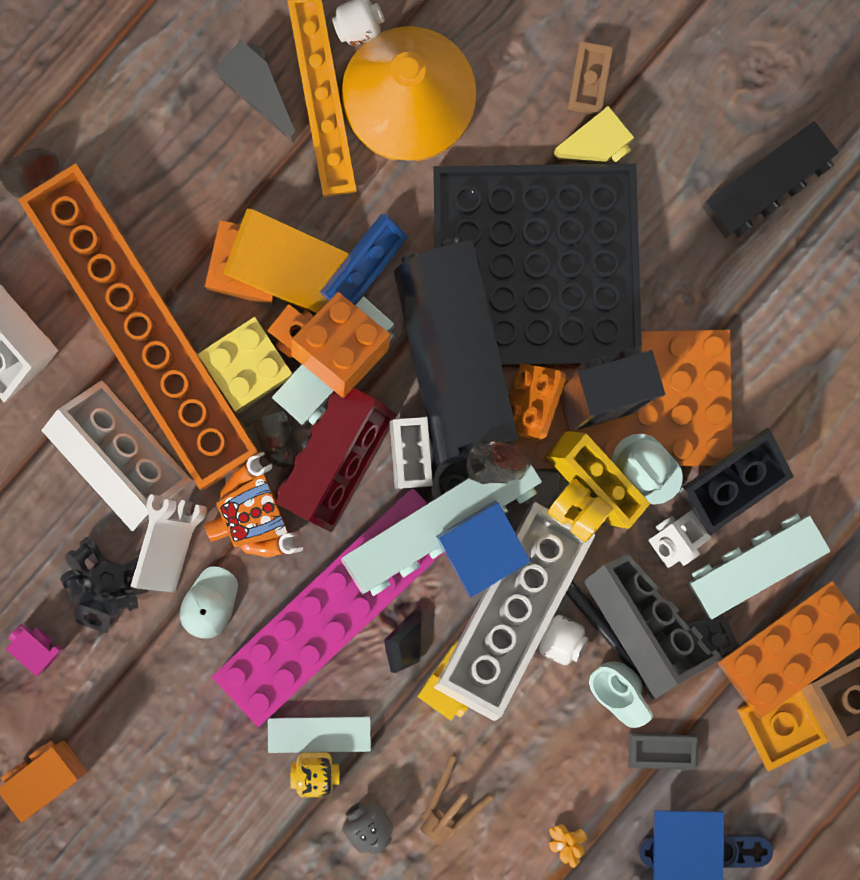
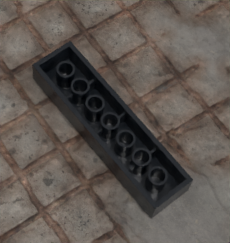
M641 346L619 352V355H616L608 363H605L604 357L581 363L582 365L579 366V369H576V372L564 384L560 395V402L568 429L573 432L635 414L666 394L653 351L642 352Z

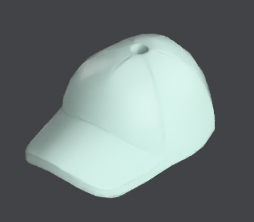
M208 567L201 573L187 592L181 604L179 616L182 626L188 633L199 638L210 639L221 634L226 628L232 616L238 590L237 579L231 572L221 567ZM201 609L206 610L205 615H202L200 613Z
M610 661L600 665L590 675L589 685L594 696L626 726L632 728L640 727L653 718L652 711L641 696V678L626 664Z

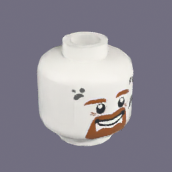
M352 0L337 7L336 16L332 18V21L342 43L347 41L351 46H358L377 37L381 33L380 23L385 22L378 3L372 5L369 0Z

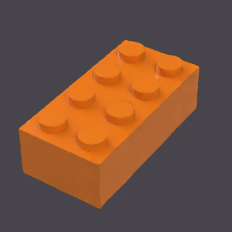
M831 581L717 663L755 716L763 718L860 648V618L834 582Z

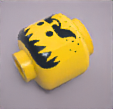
M327 752L300 753L296 761H291V789H296L300 797H328L332 793L333 785L340 784L339 764H333L332 757Z

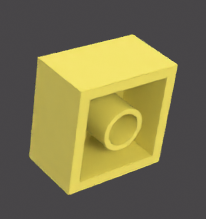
M255 317L197 354L233 410L238 414L282 386L293 375Z

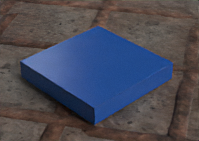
M493 501L436 536L467 595L470 597L475 596L530 562L497 501Z
M654 810L653 880H723L724 812Z

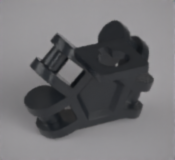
M85 537L80 541V547L76 551L70 550L65 555V559L72 570L64 573L60 581L64 588L70 590L68 597L71 603L77 605L76 623L108 633L111 618L119 616V611L125 608L129 611L138 609L136 595L147 593L150 590L131 587L133 579L128 582L127 577L134 576L139 558L132 560L126 565L106 560L100 553L96 543L92 539ZM87 558L94 564L91 569H88L85 564ZM90 612L97 614V618L101 622L93 621L86 615H89Z

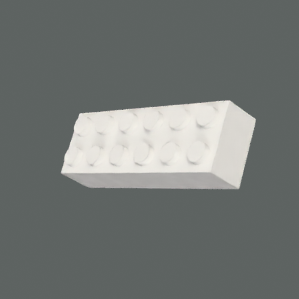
M536 502L527 510L515 533L530 562L486 588L434 686L436 690L493 721L502 717L595 537V534H593L584 543L570 532L571 525L569 523L562 525L547 513L549 509Z

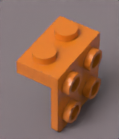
M524 363L520 364L509 396L518 436L535 442L547 436L566 381L565 373L559 370Z

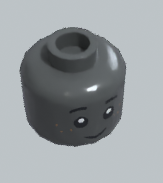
M358 802L346 811L345 815L347 818L343 823L342 830L357 851L360 853L369 852L370 854H376L390 844L392 841L393 824L377 803L369 802L363 804Z

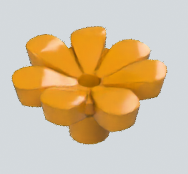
M562 824L550 828L549 833L555 839L549 842L550 849L553 852L560 851L561 861L565 864L569 862L570 866L575 868L580 863L579 858L584 855V848L580 844L587 840L586 833L582 829L570 833Z

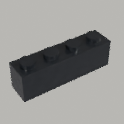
M813 121L708 199L702 205V208L725 238L733 233L738 238L754 226L750 220L761 213L765 218L781 205L777 200L786 193L792 198L808 186L804 180L813 173L819 178L835 166L831 160L839 152L818 124Z

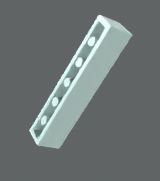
M519 447L341 558V561L362 595L371 591L372 595L375 596L391 586L388 579L400 572L402 577H405L421 567L417 560L428 553L432 559L442 554L444 551L436 538L438 534L493 501L499 502L504 513H507L508 510L505 505L517 499L519 504L537 494L534 487L542 481Z

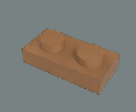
M579 42L567 110L598 115L602 111L613 47Z

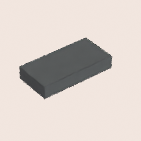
M629 733V768L697 770V734Z

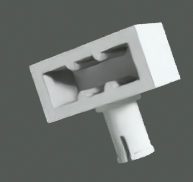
M427 417L389 421L395 489L433 486L431 465L436 461L431 439L429 438Z

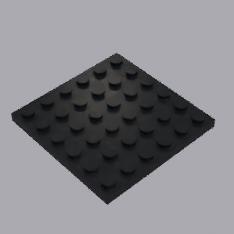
M636 164L433 166L434 249L442 247L441 242L451 238H461L462 242L473 240L502 367H520L521 363L539 367L581 366L583 362L604 357L605 363H608L616 355H619L621 351L641 346L642 349Z

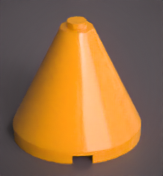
M413 26L397 27L385 30L377 37L365 42L353 55L346 68L342 82V103L345 117L351 130L368 149L390 160H416L418 162L444 153L463 136L473 117L476 103V84L473 71L465 55L448 38L426 28Z

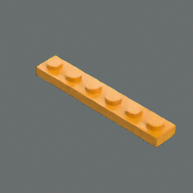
M287 0L323 198L357 192L322 0Z

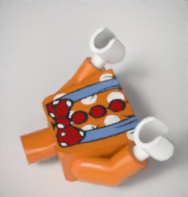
M260 452L250 457L247 464L234 472L220 491L221 500L216 503L221 517L204 523L206 533L211 543L230 536L234 547H241L242 551L250 555L273 557L285 553L301 552L303 547L295 548L292 542L293 537L300 535V533L289 532L278 504L275 503L276 498L267 476L264 474L272 469V464L262 467L259 459L265 453Z

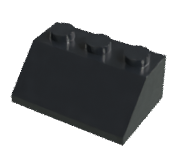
M767 427L684 485L679 494L689 512L692 510L709 535H712L792 479L794 475L771 430Z

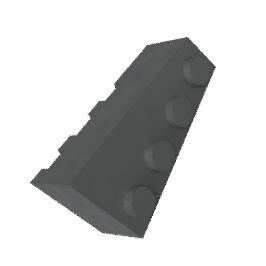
M628 553L605 564L583 581L655 699L699 675L723 659L715 649L710 651L701 641L703 635L694 626L689 628L677 615L680 610L674 603L664 600L656 592L658 586Z

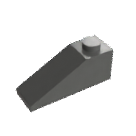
M240 40L214 70L217 78L293 143L297 139V135L268 64L264 60L267 55L254 43L248 46Z

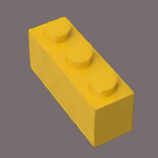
M566 431L545 455L569 483L574 478H577L591 490L590 496L592 498L599 496L614 508L605 520L610 526L630 529L650 505L649 501L587 433Z

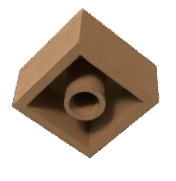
M860 657L816 679L801 690L832 749L847 746L860 738Z

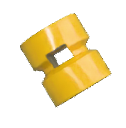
M574 478L547 513L562 525L569 523L571 525L570 532L586 543L614 508L599 496L592 498L590 496L591 490L577 478Z

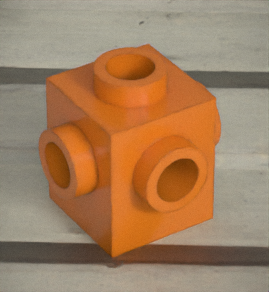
M288 304L267 330L278 341L275 347L291 359L293 333L301 330L314 316L305 309L302 313H299Z

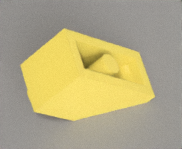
M607 106L555 148L553 155L557 160L606 164L613 159L617 163L631 151L629 145L634 137L609 106Z

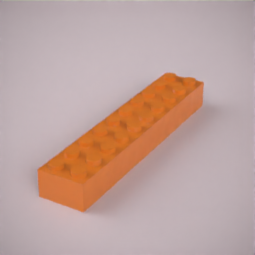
M75 163L19 198L18 201L198 488L200 490L209 488L247 464L250 457L260 453L83 170Z

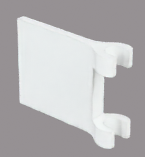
M150 494L147 499L149 524L131 587L175 593L192 533L195 527L205 518L207 507L196 504L191 515L190 510L193 502L181 500L178 505L180 520L170 519L169 517L175 512L176 501L165 499L163 507L160 509L162 496Z

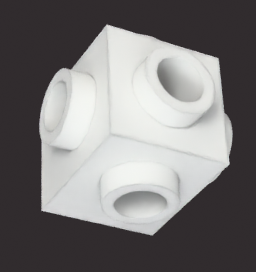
M691 510L677 521L672 515L657 525L656 528L659 533L648 541L667 568H669L678 561L684 566L698 557L700 553L697 548L712 537Z

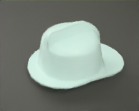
M631 434L622 439L615 447L612 462L650 504L665 503L680 491L683 482L682 470L676 460L654 437L646 434Z

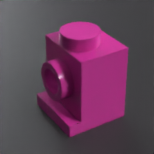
M22 623L8 637L11 643L6 648L12 656L36 677L42 675L65 650L61 645L52 647L50 645L52 639L40 628L36 627L33 630L31 627L27 628Z

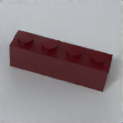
M355 388L344 398L333 391L328 400L327 410L312 428V437L307 446L296 456L295 467L291 475L280 485L278 498L275 503L332 533L390 429L389 421L395 420L397 414L376 399Z

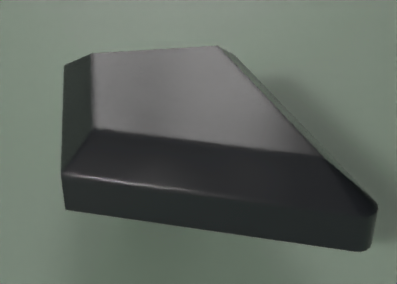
M414 610L384 639L385 652L391 673H397L420 662L422 618L420 610Z
M724 616L685 622L689 628L694 626L703 635L701 641L710 651L715 649L723 656L740 647Z

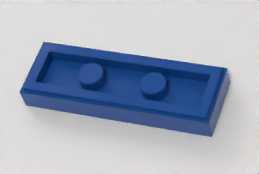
M380 214L320 293L327 300H330L339 292L356 305L409 236L387 215Z

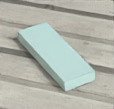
M370 716L268 718V753L371 751Z

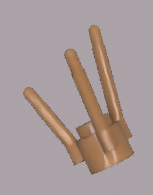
M455 755L450 757L430 804L421 816L425 822L420 827V830L438 845H442L446 838L452 839L461 827L494 799V796L489 794L457 822H455L453 816L467 800V793H463L447 812L440 808L437 812H434L457 760Z

